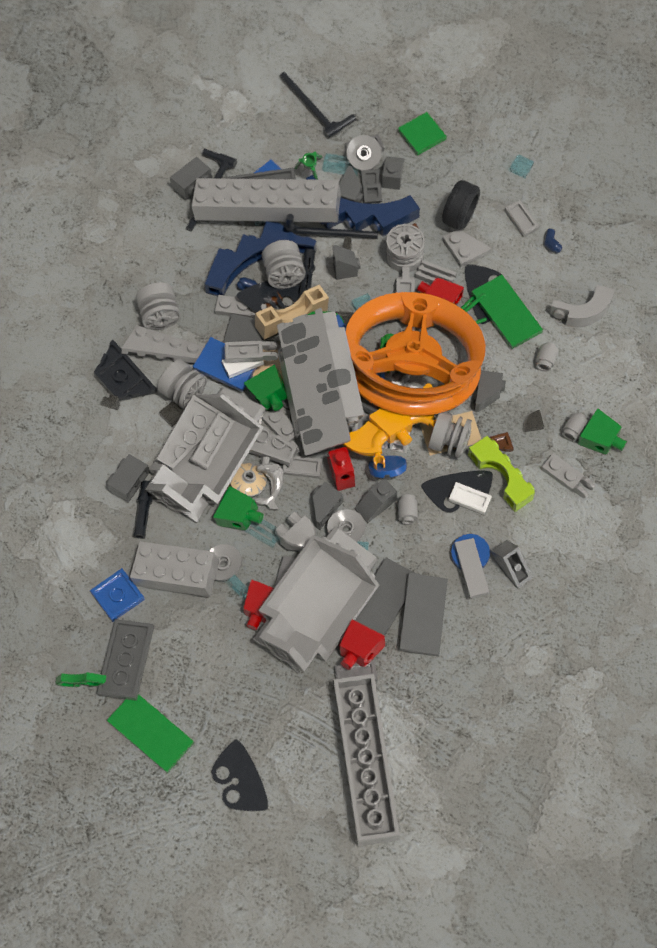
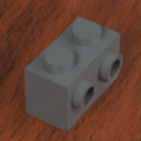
M196 156L170 176L172 188L187 200L194 195L196 179L212 178L211 168Z
M128 454L126 458L120 461L115 474L112 473L108 478L107 485L109 491L129 502L141 486V482L149 475L148 464Z

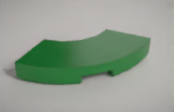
M88 672L84 674L62 673L56 677L55 684L65 687H80V684L89 685L90 687L99 686L106 682V675Z

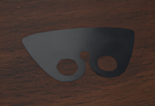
M466 265L465 280L469 298L473 297L471 294L472 290L489 282L490 276H500L502 274L487 267ZM477 303L473 307L477 319L487 318V321L481 324L490 322L488 316Z
M265 281L240 291L236 296L255 312L262 310L261 305L263 303H270L274 309H277L276 303L271 300L272 296H276L278 304L285 309L289 306L282 303L278 293L282 298L285 296L291 297L294 304L299 298L300 283L290 288L280 289L271 286L269 281Z
M485 470L454 473L430 479L422 483L421 487L438 508L449 513L458 510L460 507L458 504L454 508H447L444 505V500L450 497L456 482L489 494L493 473Z
M236 739L224 749L215 761L211 771L212 778L222 785L230 783L233 778L239 780L237 785L227 786L222 793V800L227 807L241 811L267 810L268 799L259 773L243 744ZM218 768H228V778L219 779L216 775ZM231 790L238 791L240 795L236 803H230L227 800V793Z

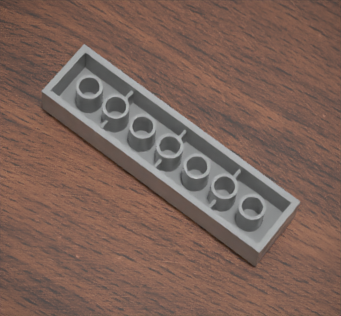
M197 178L192 209L195 220L286 222L287 215L292 214L294 222H338L341 198L339 180Z
M374 674L334 679L358 846L398 841L400 833Z

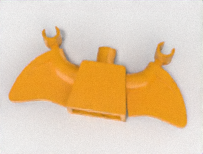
M427 383L423 388H431L432 385ZM381 408L369 415V421L364 426L350 432L351 440L343 445L355 453L375 456L374 468L376 470L378 463H382L383 468H385V458L381 455L382 445L386 441L391 444L396 440H399L403 446L408 445L412 441L411 436L408 434L412 431V425L423 423L427 426L432 425L434 429L436 420L433 419L435 414L414 416L395 413Z

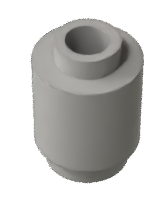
M546 342L540 345L536 358V367L539 370L550 371L554 367L558 354V348L555 344Z
M579 412L572 413L563 428L562 435L573 442L579 439L588 424L586 416Z
M411 494L400 496L398 501V519L406 525L413 524L418 519L417 500Z

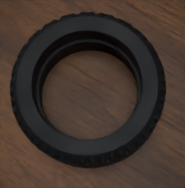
M460 180L455 184L442 213L444 224L457 230H462L468 225L480 197V189L477 185L465 180Z

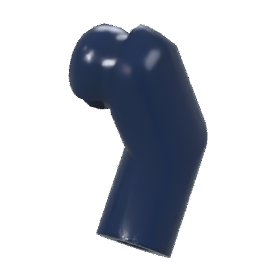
M547 229L544 245L552 252H561L562 245L554 239L556 231L554 229Z
M242 277L237 282V287L240 290H244L246 287L258 283L253 279Z

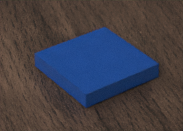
M123 568L90 590L112 622L145 600Z

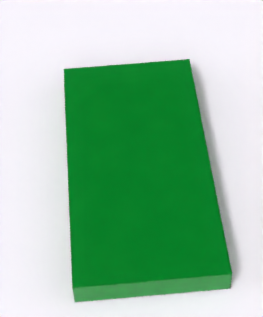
M503 275L472 290L471 294L474 299L483 293L486 294L478 304L511 349L543 332L542 327Z
M139 694L137 701L126 699L107 719L111 726L166 773L174 767L194 744V741Z

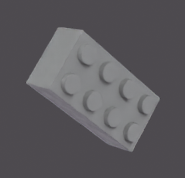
M140 541L130 578L138 587L210 597L219 559L215 552Z

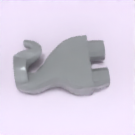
M293 512L287 520L293 527L288 529L284 524H280L276 528L275 534L281 540L280 544L288 550L301 552L310 538L316 535L314 524L306 515L302 517L298 513Z

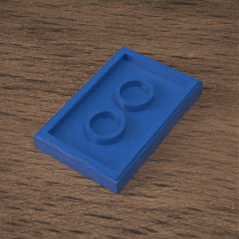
M210 337L193 365V370H197L208 377L243 392L246 387L244 382L252 377L256 368L229 378L222 364V360L225 359V343Z

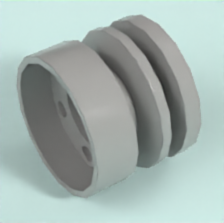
M409 224L397 225L388 233L386 259L392 269L402 272V267H410V272H412L421 265L424 257L425 239L419 228Z
M279 240L268 245L262 252V260L268 281L275 288H290L296 286L305 278L306 271L298 245L295 242Z
M164 282L153 283L141 288L137 292L136 300L144 327L151 330L168 328L179 321L181 317L177 302H175L176 298L173 287L170 284Z
M178 359L171 363L161 376L158 383V391L169 399L173 398V402L185 409L192 395H202L207 384V377L200 374L197 370H192L190 365Z
M448 412L439 413L428 448L441 452L446 444L448 445L447 454L451 455L455 447L457 448L455 457L460 458L467 447L471 435L472 420L467 419L465 425L461 426L463 417H459L456 424L452 423L453 414Z

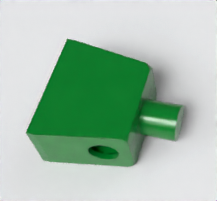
M275 364L244 382L252 396L266 410L271 407L275 411L282 409V401L287 398L282 375Z
M597 408L580 435L578 445L602 454H608L612 446L623 451L627 441L618 437L622 428L621 425Z
M229 486L213 518L218 526L247 530L251 522L260 524L264 514L257 511L258 506L253 498Z

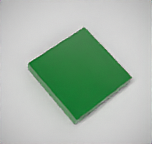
M428 112L398 127V132L417 156L447 139L446 134Z

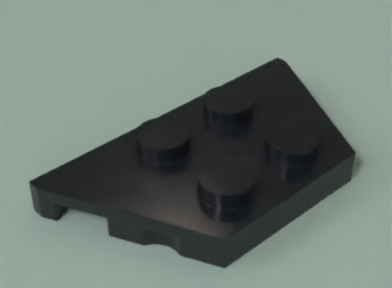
M112 340L106 354L104 353L101 363L94 371L95 377L116 401L156 393L157 388L127 354H122V349Z

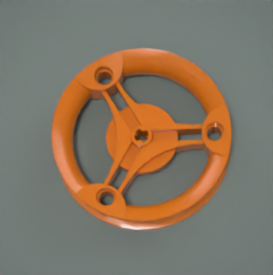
M416 292L386 294L363 304L355 311L347 324L346 335L359 394L378 407L405 415H433L449 411L464 403L477 388L480 380L481 366L485 357L483 333L475 320L467 312L445 299ZM399 319L402 323L408 325L405 331L393 335L387 341L384 348L368 352L360 346V341L364 334L380 323ZM437 325L452 333L464 346L468 361L456 365L442 355L440 344L428 335L426 328ZM412 327L421 328V332L412 331ZM400 371L409 375H427L441 381L445 385L431 388L406 387L389 382L376 375V373Z

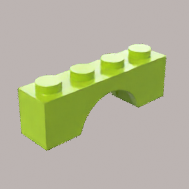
M486 436L469 447L468 456L479 469H495L505 477L507 488L504 491L503 498L514 512L534 499V487L530 482H526L523 479L521 471L513 467L509 457L506 454H502L495 440H491Z

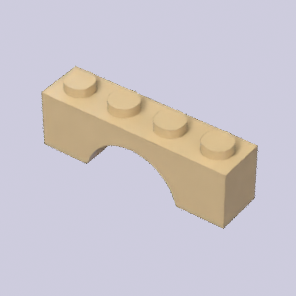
M317 285L304 291L294 304L285 309L277 310L270 306L255 313V327L263 339L269 338L278 333L277 325L280 323L293 322V318L304 314L308 315L319 308H322V311H328L329 297L322 287Z

